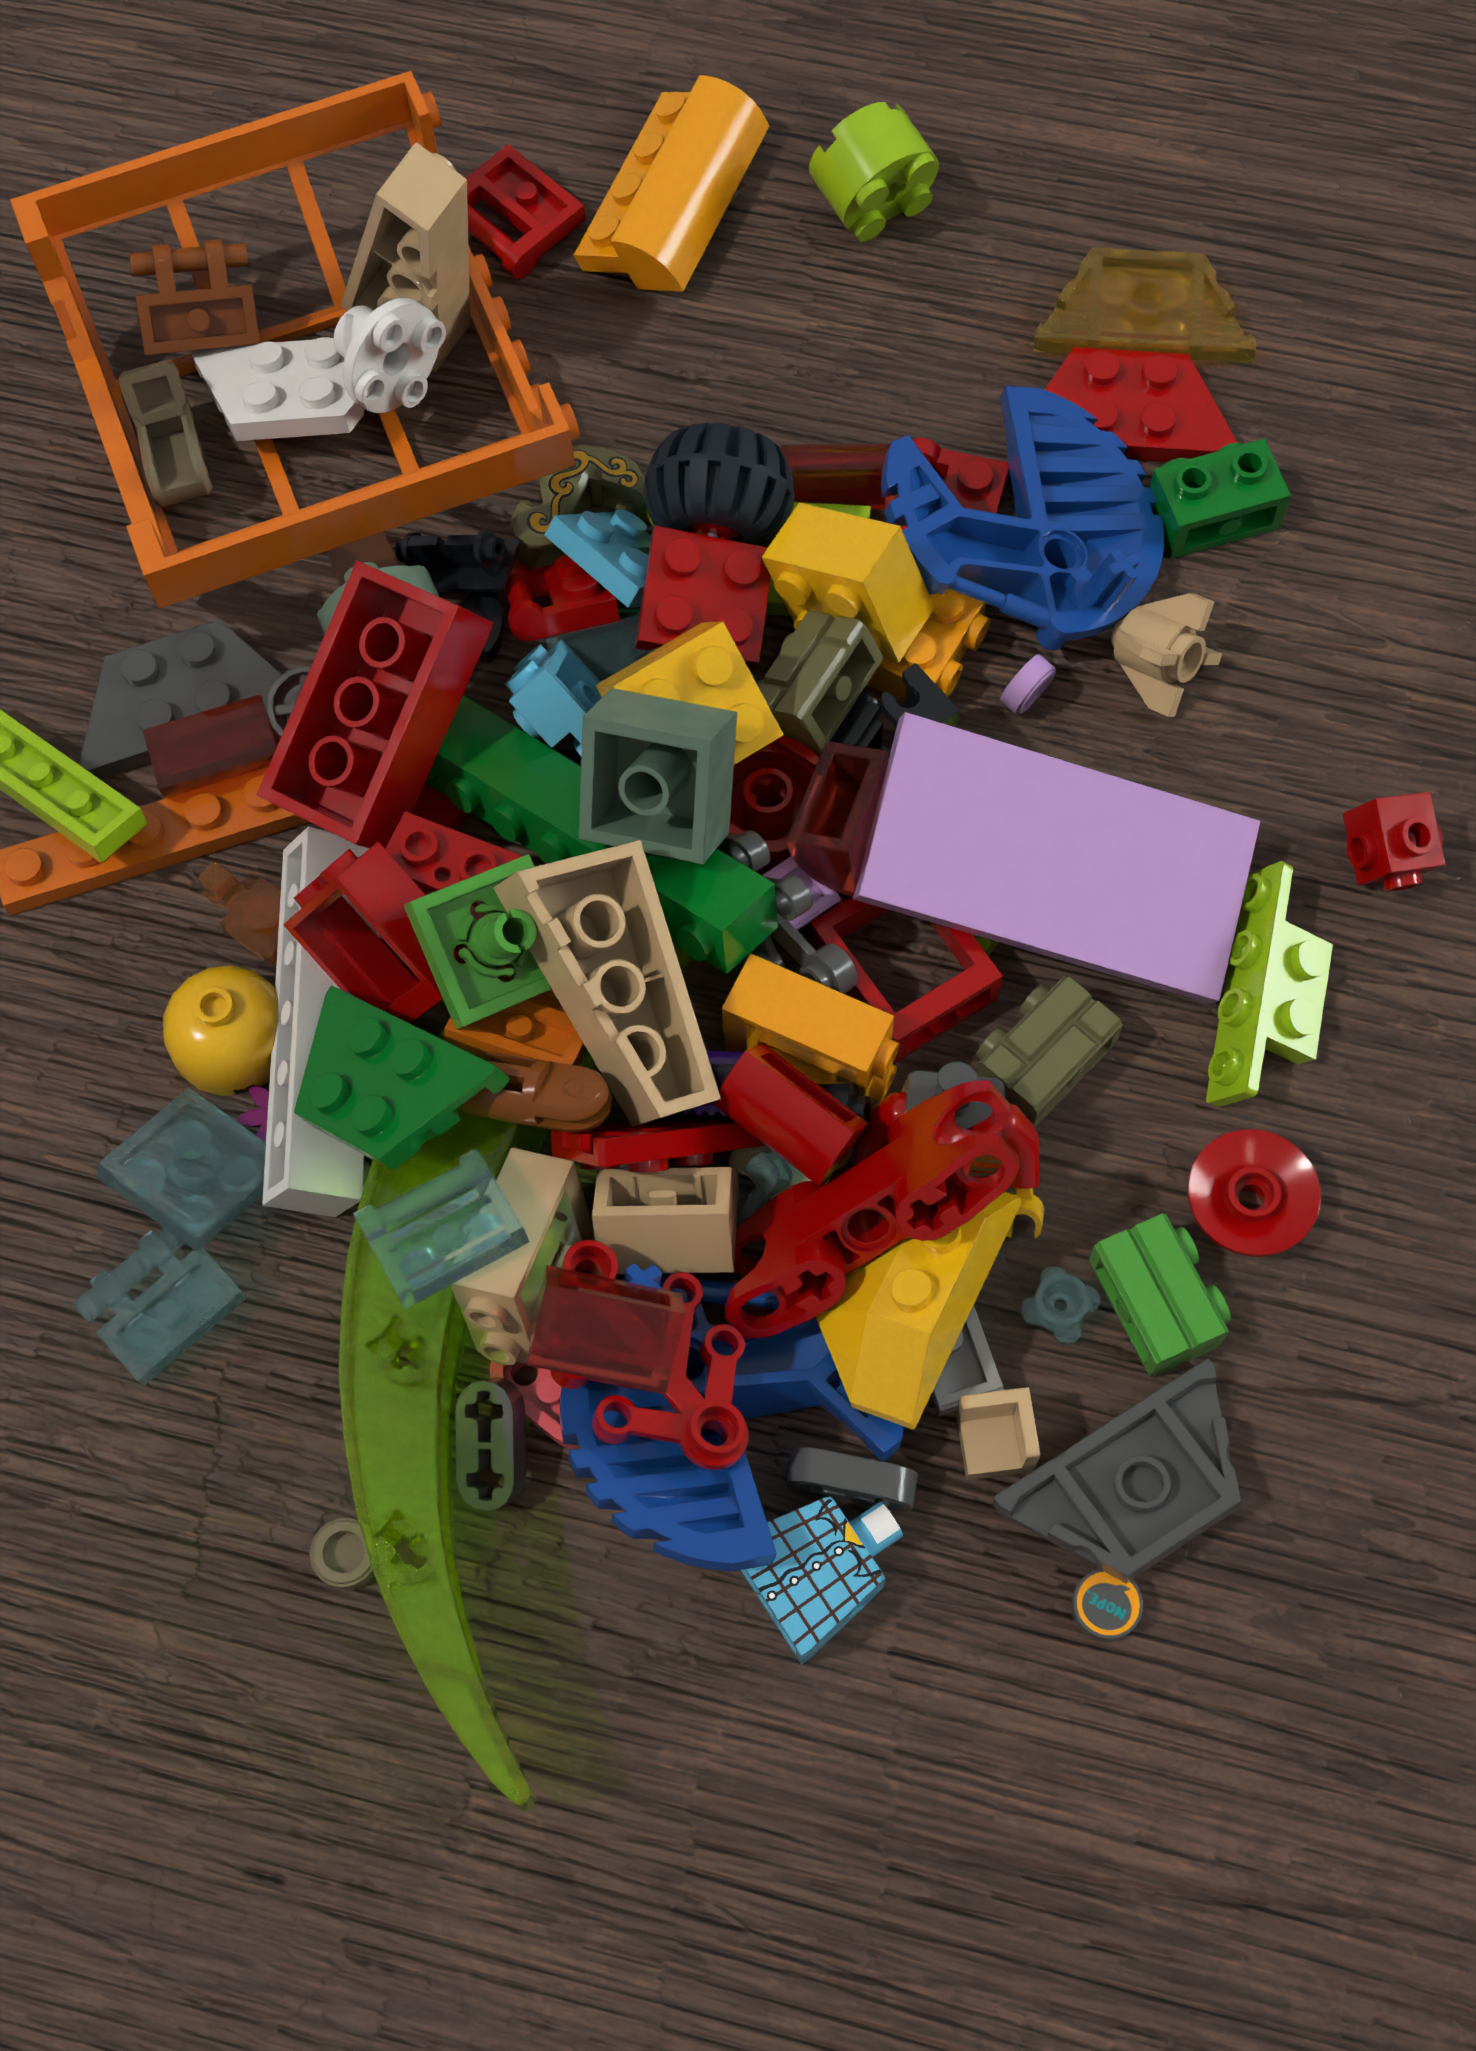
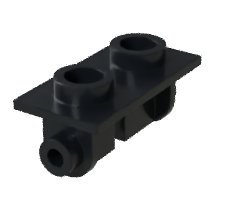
M481 531L477 535H448L447 540H442L439 535L422 536L418 532H410L404 538L397 541L395 553L397 559L400 562H404L406 566H424L428 570L437 592H504L522 541L521 539H502L501 537H496L491 531Z

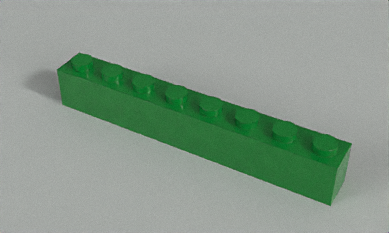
M462 696L424 786L429 785L448 797L460 811L464 813L471 812L486 821L504 839L511 842L516 840L538 854L545 864L615 847L579 839L580 765L466 696ZM716 848L704 864L645 853L671 939L678 943L691 958L697 961L705 960L727 974L778 928L775 883Z

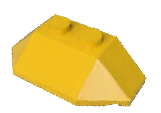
M1004 1192L974 1218L949 1234L927 1241L907 1237L845 1276L846 1289L842 1298L815 1317L852 1408L915 1430L1022 1204L1020 1196Z

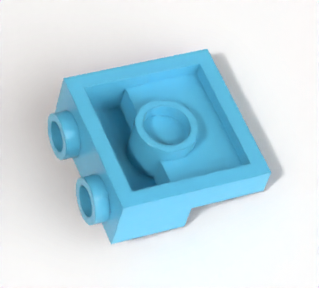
M562 639L549 651L539 644L514 667L516 672L504 684L513 693L509 700L515 708L512 711L513 716L528 735L535 739L541 736L551 748L568 733H571L576 738L573 740L574 747L581 756L583 716L602 698L595 686L600 681Z

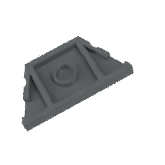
M220 620L104 657L79 765L97 778L104 779L269 725L271 723L267 713L268 693L275 680L282 674Z
M1209 1358L1205 1359L994 1496L993 1506L1002 1516L1120 1581L1128 1583L1239 1509L1241 1497L1235 1468L1232 1467L1228 1449L1230 1441L1225 1417H1222L1218 1399L1215 1365Z

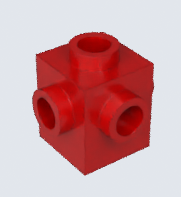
M1430 792L1375 798L1342 813L1348 838L1346 846L1347 856L1354 867L1358 886L1383 882L1385 892L1406 890L1423 884L1421 874L1446 865L1443 855V835L1436 822Z

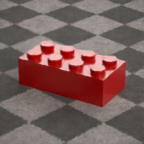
M356 560L256 795L355 845L371 848L379 841L386 848L404 812L406 811L411 814L494 622Z

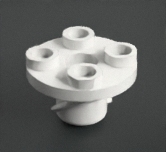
M410 298L393 299L375 310L364 305L349 309L340 318L334 331V346L337 352L345 358L343 381L349 397L355 403L373 413L388 412L401 405L412 408L419 404L427 392L428 382L426 379L434 366L438 349L445 340L446 328L444 324L436 319L428 308Z

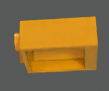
M750 953L722 1007L725 1051L744 1052L746 1049L764 1043L815 1083L855 1082L860 1096H869L870 1102L872 1098L878 1101L883 1100L897 1070V1066L892 1065L900 1043L892 1040L894 1016Z

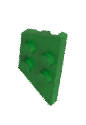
M331 985L325 994L294 1113L312 1127L393 1171L419 1152L420 1147L428 1139L440 1136L459 1122L461 1118L455 1109L485 1087L495 1095L507 1085L510 1078L497 1066Z

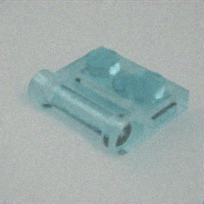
M476 1148L458 1157L460 1165L379 1208L374 1209L371 1203L353 1213L404 1309L530 1242L519 1218ZM473 1189L472 1191H470V1192H468V1193H466V1194L460 1196L459 1198H457V1199H455V1200H453V1201H451V1202L445 1204L444 1206H442V1207H440V1208H438V1209H436V1210L430 1212L429 1214H427V1215H425V1216H423V1217H421V1218L415 1220L414 1222H412V1223H410V1224H408V1225H406V1226H404V1227L398 1229L397 1231H395V1232H393V1233H391V1234H388V1233H390V1232L396 1230L397 1228H399V1227H401V1226H403V1225H405V1224L411 1222L412 1220H414V1219H416V1218H418V1217H420V1216L426 1214L427 1212H429V1211H431V1210H433V1209H435V1208L441 1206L442 1204H444V1203H446V1202H448V1201H450V1200H452V1199L458 1197L459 1195H461V1194H463V1193H465V1192H467V1191Z

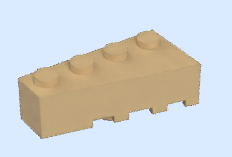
M415 142L376 193L340 306L347 311L360 305L368 306L375 310L393 299L410 298L428 308L446 328L445 340L438 349L436 361L431 370L435 373L470 325L467 179L459 174L445 157L436 153H430Z
M641 840L520 870L493 888L507 913L511 909L522 910L529 914L535 922L537 929L536 940L529 948V951L632 1127L721 1099Z

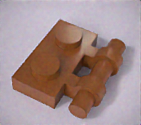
M221 239L204 240V246L170 249L169 243L151 245L152 251L129 253L132 277L156 275L158 293L135 295L145 355L260 343L252 284L228 285L226 268L249 266L245 242L222 244ZM208 270L211 288L176 291L174 273Z

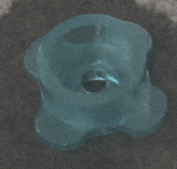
M1056 1266L1048 1267L1040 1275L1041 1284L1035 1295L1023 1301L1021 1315L1026 1323L1030 1325L1040 1324L1052 1331L1057 1342L1065 1345L1072 1344L1079 1340L1081 1336L1080 1325L1087 1314L1093 1313L1098 1309L1100 1297L1095 1288L1085 1286L1077 1277L1066 1274L1064 1269ZM1063 1300L1067 1308L1059 1311L1055 1308L1054 1302Z

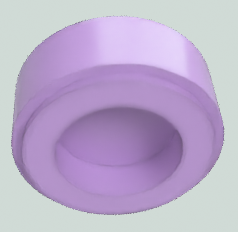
M1040 654L1035 655L1010 681L1003 691L1000 701L1016 715L1024 713L1050 685L1056 675V668Z

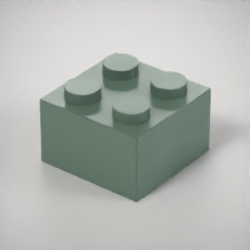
M614 688L608 691L583 716L579 839L611 846L641 840L645 853L704 864L729 834L737 712Z

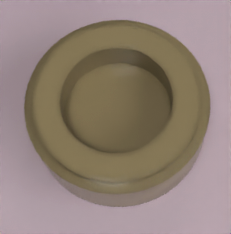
M339 1518L328 1522L319 1529L312 1540L309 1556L312 1569L325 1584L337 1590L349 1591L364 1586L375 1576L381 1563L382 1552L377 1536L366 1524L352 1518Z

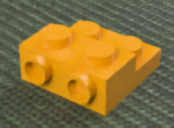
M950 589L944 595L938 593L934 595L929 594L935 608L901 661L898 663L883 659L867 685L881 692H888L896 699L905 703L907 687L902 680V672L914 663H917L941 691L949 697L962 673L963 665L959 663L967 649L976 651L988 631L991 619L984 616L986 603Z

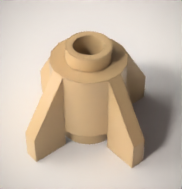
M1188 593L1140 605L1115 624L1111 636L1115 659L1121 665L1149 709L1167 717H1175L1184 688L1173 684V682L1176 680L1181 683L1188 682L1195 676L1201 664L1219 665L1222 653L1206 647L1204 638L1196 635V630L1205 631L1215 603L1214 601L1195 593Z

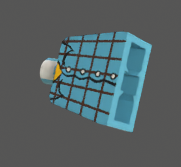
M831 1496L822 1498L767 1522L777 1553L773 1564L740 1570L801 1665L812 1658L884 1587L885 1577L872 1557L901 1539L903 1533L890 1511L881 1501L850 1522H848Z

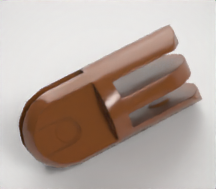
M485 1051L482 1059L497 1066L510 1080L495 1095L485 1087L462 1104V1110L470 1116L570 1133H583L599 1127L611 1111L612 1096L608 1084L601 1074L587 1067Z

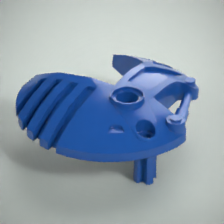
M1005 386L1000 399L1004 417L1007 457L1014 493L1016 517L963 508L909 435L892 441L885 455L881 480L882 498L898 494V498L890 501L885 509V515L888 523L908 527L903 530V534L929 594L934 595L938 593L944 595L950 589L997 607L999 612L1036 626L1038 628L1036 637L1039 644L1048 650L1055 651L1059 650L1068 640L1086 638L1112 628L1119 620L1127 616L1131 610L1139 605L1151 589L1162 563L1164 550L1162 515H1153L1152 511L1156 507L1157 502L1151 488L1144 487L1142 484V480L1146 476L1145 471L1137 460L1125 457L1124 453L1128 447L1115 433L1098 429L1093 425L1098 420L1096 417L1057 394L1041 388Z
M634 1263L625 1270L623 1288L619 1291L661 1343L665 1313L659 1305L661 1289L667 1277L673 1273H662L653 1264L643 1271ZM697 1278L703 1288V1297L696 1312L693 1314L686 1374L694 1378L690 1380L691 1383L704 1397L709 1367L701 1359L700 1346L709 1329L716 1325H711L707 1322L701 1302L725 1305L731 1289L736 1284ZM679 1288L670 1290V1294L676 1301L681 1303L692 1301L690 1295L685 1290ZM766 1292L747 1301L744 1305L778 1309L780 1301L771 1292ZM816 1317L773 1336L749 1339L744 1337L745 1349L736 1365L732 1405L740 1411L743 1418L821 1405L861 1439L880 1461L885 1462L899 1449L903 1437V1426L852 1408ZM590 1330L585 1331V1336L588 1339H596L595 1333ZM720 1340L712 1342V1346L718 1354L724 1356L733 1354V1350L728 1343ZM619 1341L618 1343L625 1352L624 1357L634 1358L624 1344ZM582 1362L577 1366L566 1364L565 1367L567 1371L572 1373H579L585 1370ZM590 1380L586 1385L578 1389L561 1388L560 1426L563 1444L579 1445L580 1449L569 1450L568 1459L576 1477L596 1479L597 1482L586 1484L585 1492L598 1509L624 1511L612 1514L611 1522L624 1534L632 1539H669L655 1542L653 1551L675 1561L700 1568L732 1572L773 1564L777 1553L745 1451L734 1465L721 1470H709L691 1462L685 1456L678 1443L630 1435L622 1443H606L594 1433L592 1418L600 1401L607 1396H624L631 1400L635 1407L677 1412L663 1394ZM608 1411L603 1414L605 1421L612 1427L621 1428L627 1425L625 1418L618 1412ZM705 1429L701 1431V1436L706 1442L715 1446L723 1444L721 1435L715 1430Z

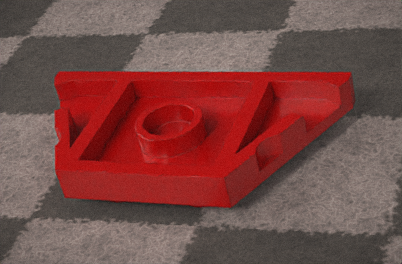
M1073 347L1045 388L1046 391L1057 394L1091 413L1098 419L1093 424L1098 429L1115 433L1128 447L1124 453L1127 459L1169 462L1176 458L1191 459L1216 452L1225 445L1238 443L1189 354Z
M721 1118L657 1119L632 1127L629 1121L601 1124L599 1127L583 1133H570L551 1129L552 1156L580 1162V1169L587 1170L619 1168L620 1165L628 1164L629 1172H660L669 1170V1158H674V1165L703 1166L714 1164L713 1153L766 1146L736 1122H721Z

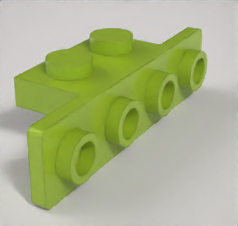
M1283 861L1248 874L1228 961L1223 998L1218 1007L1219 1023L1214 1053L1208 1066L1209 1083L1206 1102L1216 1107L1256 1096L1265 1049L1298 1065L1316 1060L1333 944L1285 921L1293 866Z

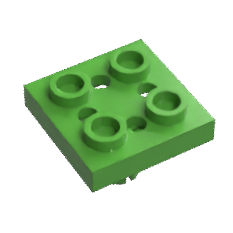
M529 854L403 905L456 1029L552 989L529 951V948L536 940L537 929L535 922L529 914L522 910L511 909L507 913L493 889L515 872L535 867ZM475 902L480 903V905L475 907V912L477 914L486 913L485 916L478 920L470 913V907ZM458 945L465 947L458 951L459 957L466 962L464 964L459 963L454 958L453 952ZM507 965L509 967L497 970V967ZM498 976H511L508 982H503Z

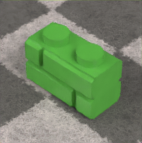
M1166 1213L1157 1215L1135 1225L1132 1229L1121 1231L1094 1245L1088 1261L1149 1378L1177 1367L1185 1361H1190L1210 1352L1222 1344L1229 1333L1225 1324L1231 1321L1228 1305L1216 1286L1205 1287L1194 1267L1195 1264L1199 1263V1255L1193 1239L1184 1227L1174 1229Z

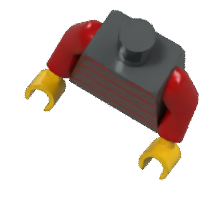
M950 1062L944 1065L939 1072L917 1070L909 1073L901 1092L889 1094L871 1108V1131L869 1135H860L853 1166L888 1145L887 1133L891 1124L898 1117L924 1100L959 1084L989 1080L1006 1099L1004 1083L997 1078L977 1076L973 1067L962 1062ZM979 1101L969 1102L957 1110L954 1118L959 1126L967 1129L989 1117L993 1109L986 1103ZM1009 1103L1010 1115L1000 1136L1018 1155L1020 1163L1019 1171L1010 1188H1014V1195L1021 1198L1022 1204L1016 1215H1028L1034 1220V1237L1038 1238L1041 1234L1045 1211L1042 1201L1033 1195V1188L1040 1186L1038 1131L1017 1105ZM978 1156L971 1164L969 1175L976 1178L991 1176L1000 1169L1002 1163L993 1156ZM1014 1221L1007 1233L1009 1238H1012Z

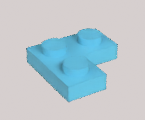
M621 509L615 512L593 513L585 511L582 514L555 515L544 536L626 607L641 606L651 536L645 532L647 529L646 524L636 515Z

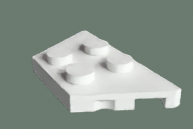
M321 337L313 340L287 342L269 341L254 345L192 351L191 355L200 377L205 380L216 406L223 413L236 441L350 433L364 416L365 409L355 403L345 389L343 381L345 358L337 352L334 346V338Z

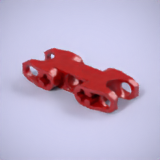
M989 1080L970 1081L954 1086L934 1097L924 1100L898 1117L891 1124L887 1133L888 1145L829 1183L819 1187L813 1181H803L791 1186L768 1201L736 1228L734 1269L742 1279L734 1285L729 1293L725 1304V1318L746 1339L764 1338L783 1332L811 1320L833 1306L844 1294L846 1275L903 1239L910 1237L921 1241L935 1240L949 1234L974 1218L1010 1187L1020 1168L1018 1155L1000 1136L1010 1115L1009 1102ZM979 1101L986 1103L993 1109L989 1117L967 1129L959 1126L954 1118L957 1110L969 1102ZM978 1156H993L1002 1163L1000 1169L991 1176L976 1178L969 1175L971 1164ZM760 1240L766 1241L764 1254L760 1260L749 1259L741 1252V1249L747 1243ZM766 1292H771L780 1301L778 1309L767 1316L757 1317L749 1315L742 1309V1305L747 1301Z

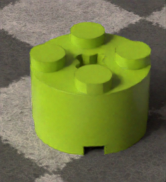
M876 102L855 111L831 130L836 140L827 151L824 152L819 145L811 157L809 163L811 178L845 228L854 233L861 242L869 241L876 237L884 229L887 220L902 212L907 217L917 215L932 201L933 194L929 188L938 173V159L903 108L896 104L895 109H890L886 102Z

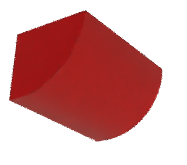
M764 1043L744 1051L719 1090L721 1099L714 1102L715 1107L819 1187L824 1186L869 1124Z

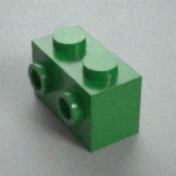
M1265 438L1246 444L1231 443L1223 446L1216 452L1191 459H1173L1163 466L1154 469L1150 484L1157 502L1152 512L1153 515H1162L1164 545L1171 559L1280 529L1291 498V494Z

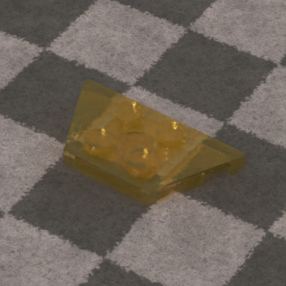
M1091 247L1079 265L1076 278L1069 281L1058 296L1056 308L1045 324L1040 323L1037 327L1033 351L1070 353L1073 347L1185 353L1189 354L1191 360L1253 363L1257 342L1252 334L1245 336L1234 317L1236 306L1228 292L1218 285L1216 272L1205 253Z

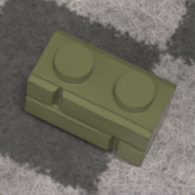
M809 610L794 633L789 634L785 638L780 654L764 676V679L757 681L784 734L783 736L797 740L809 747L815 754L821 755L884 657L867 626L860 620L837 616L835 619L831 614Z
M1064 975L1051 989L1045 984H1041L1034 989L1019 1009V1013L1023 1018L1009 1032L1002 1027L995 1029L981 1044L976 1053V1056L980 1059L977 1076L997 1078L1004 1083L1006 1100L1011 1104L1017 1105L1035 1127L1117 1044L1123 1026L1118 1016L1100 1001L1092 999L1091 994L1070 976Z

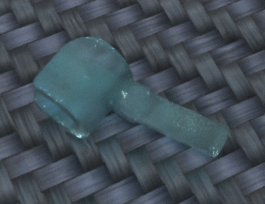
M772 1150L768 1154L766 1152L758 1153L744 1167L745 1173L756 1187L749 1193L746 1202L737 1215L736 1228L764 1206L770 1197L785 1189L793 1179L790 1166Z

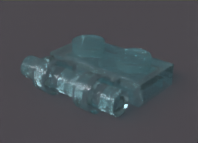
M177 1218L173 1219L157 1234L152 1230L146 1233L136 1242L140 1247L110 1273L103 1269L89 1281L93 1287L72 1304L89 1324L109 1307L112 1308L117 1315L96 1333L142 1386L146 1385L247 1298L201 1245L183 1260L178 1261L173 1254L192 1239L193 1236ZM158 1268L164 1276L132 1301L127 1292Z

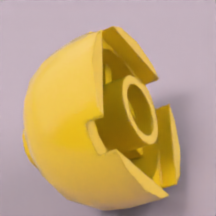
M234 965L210 967L187 978L171 995L163 1015L164 1044L180 1075L198 1090L220 1096L236 1095L233 1090L245 1089L253 1084L254 1086H262L270 1082L271 1052L274 1046L278 1022V1000L275 987L257 972Z

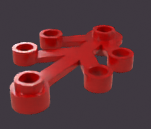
M583 1240L572 1245L566 1252L560 1268V1282L564 1290L577 1300H590L634 1358L593 1351L588 1345L580 1341H568L557 1348L551 1362L550 1372L554 1381L566 1389L581 1388L590 1380L663 1394L677 1413L635 1407L631 1400L621 1395L605 1397L598 1404L592 1418L594 1433L599 1439L609 1444L622 1443L630 1435L678 1443L685 1456L691 1462L709 1470H721L734 1465L743 1455L749 1440L746 1421L740 1411L732 1405L735 1369L745 1349V1340L741 1332L727 1324L713 1326L707 1332L700 1346L701 1359L709 1367L704 1397H702L686 1376L693 1314L696 1312L703 1297V1288L700 1281L695 1276L686 1272L673 1273L665 1280L659 1302L660 1308L665 1313L660 1343L613 1284L618 1272V1260L614 1252L607 1245L596 1240ZM581 1270L589 1271L596 1276L598 1282L586 1283L578 1279L575 1273ZM676 1288L683 1289L690 1295L692 1301L688 1303L678 1302L672 1297L670 1290ZM720 1340L728 1343L733 1350V1354L729 1356L718 1354L714 1350L712 1342ZM567 1357L576 1358L582 1362L585 1370L579 1373L567 1371L563 1367L561 1360ZM608 1411L618 1412L625 1418L627 1425L621 1428L612 1427L605 1421L603 1414ZM705 1429L715 1430L721 1435L723 1444L715 1446L706 1442L701 1436V1431Z

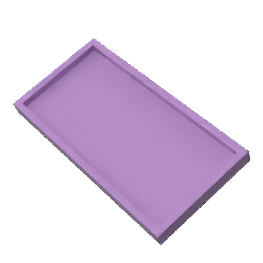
M905 712L898 720L853 899L1212 1004L1220 1001L1260 821Z

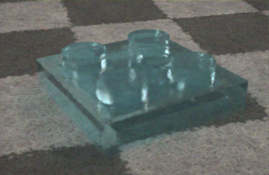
M188 1087L98 1163V1179L196 1252H199L263 1194L266 1142Z

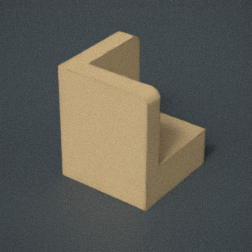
M1029 1387L961 1396L956 1418L966 1480L1033 1472L1040 1458V1448Z

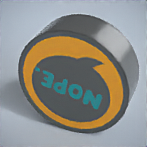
M1097 1569L1085 1575L1076 1586L1071 1598V1612L1076 1625L1085 1635L1100 1642H1114L1130 1634L1139 1623L1143 1612V1598L1139 1587L1133 1579L1128 1583H1124L1101 1569Z

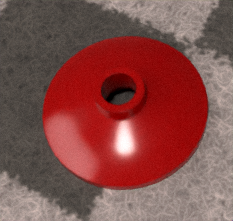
M1242 1129L1219 1136L1199 1153L1188 1177V1203L1196 1223L1217 1245L1239 1255L1267 1257L1291 1249L1309 1233L1320 1210V1183L1312 1163L1296 1145L1272 1132L1258 1129ZM1243 1191L1255 1193L1260 1198L1261 1207L1257 1209L1244 1207L1239 1201L1238 1194Z

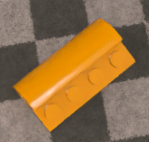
M699 75L691 92L661 93L574 253V257L582 271L628 273L636 289L684 291L769 128L763 112L745 92L719 78Z

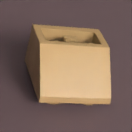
M732 1167L669 1168L667 1171L660 1172L598 1169L592 1211L595 1240L607 1245L616 1255L618 1260L617 1274H625V1270L634 1263L643 1271L653 1264L662 1273L734 1272L739 1172Z

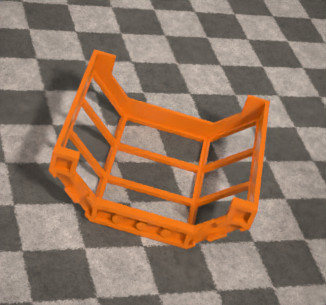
M412 71L10 199L26 246L65 335L66 344L74 361L131 524L126 526L143 576L158 609L575 466L572 441L580 438V431L574 412L569 403L559 405L549 382L542 385L536 383L530 386L525 374L530 373L531 370L520 339L511 342L506 332L512 328L504 301L501 296L491 298L488 288L493 287V283L485 258L482 253L473 256L468 245L470 319L518 427L519 435L419 468L395 409L384 413H377L402 474L299 509L273 440H254L282 515L179 551L163 508L156 504L145 476L138 439L118 383L119 377L115 378L62 239L166 206L181 247H200L183 200L286 167L334 306L258 330L260 343L269 341L287 342L335 326L343 314L347 312V310L340 306L346 286L303 161L401 129H405L410 148L417 142L430 153L438 154L433 129L442 126L439 111L431 91L421 94ZM208 270L191 272L197 289L211 288ZM192 353L169 360L176 365L180 377L197 372Z

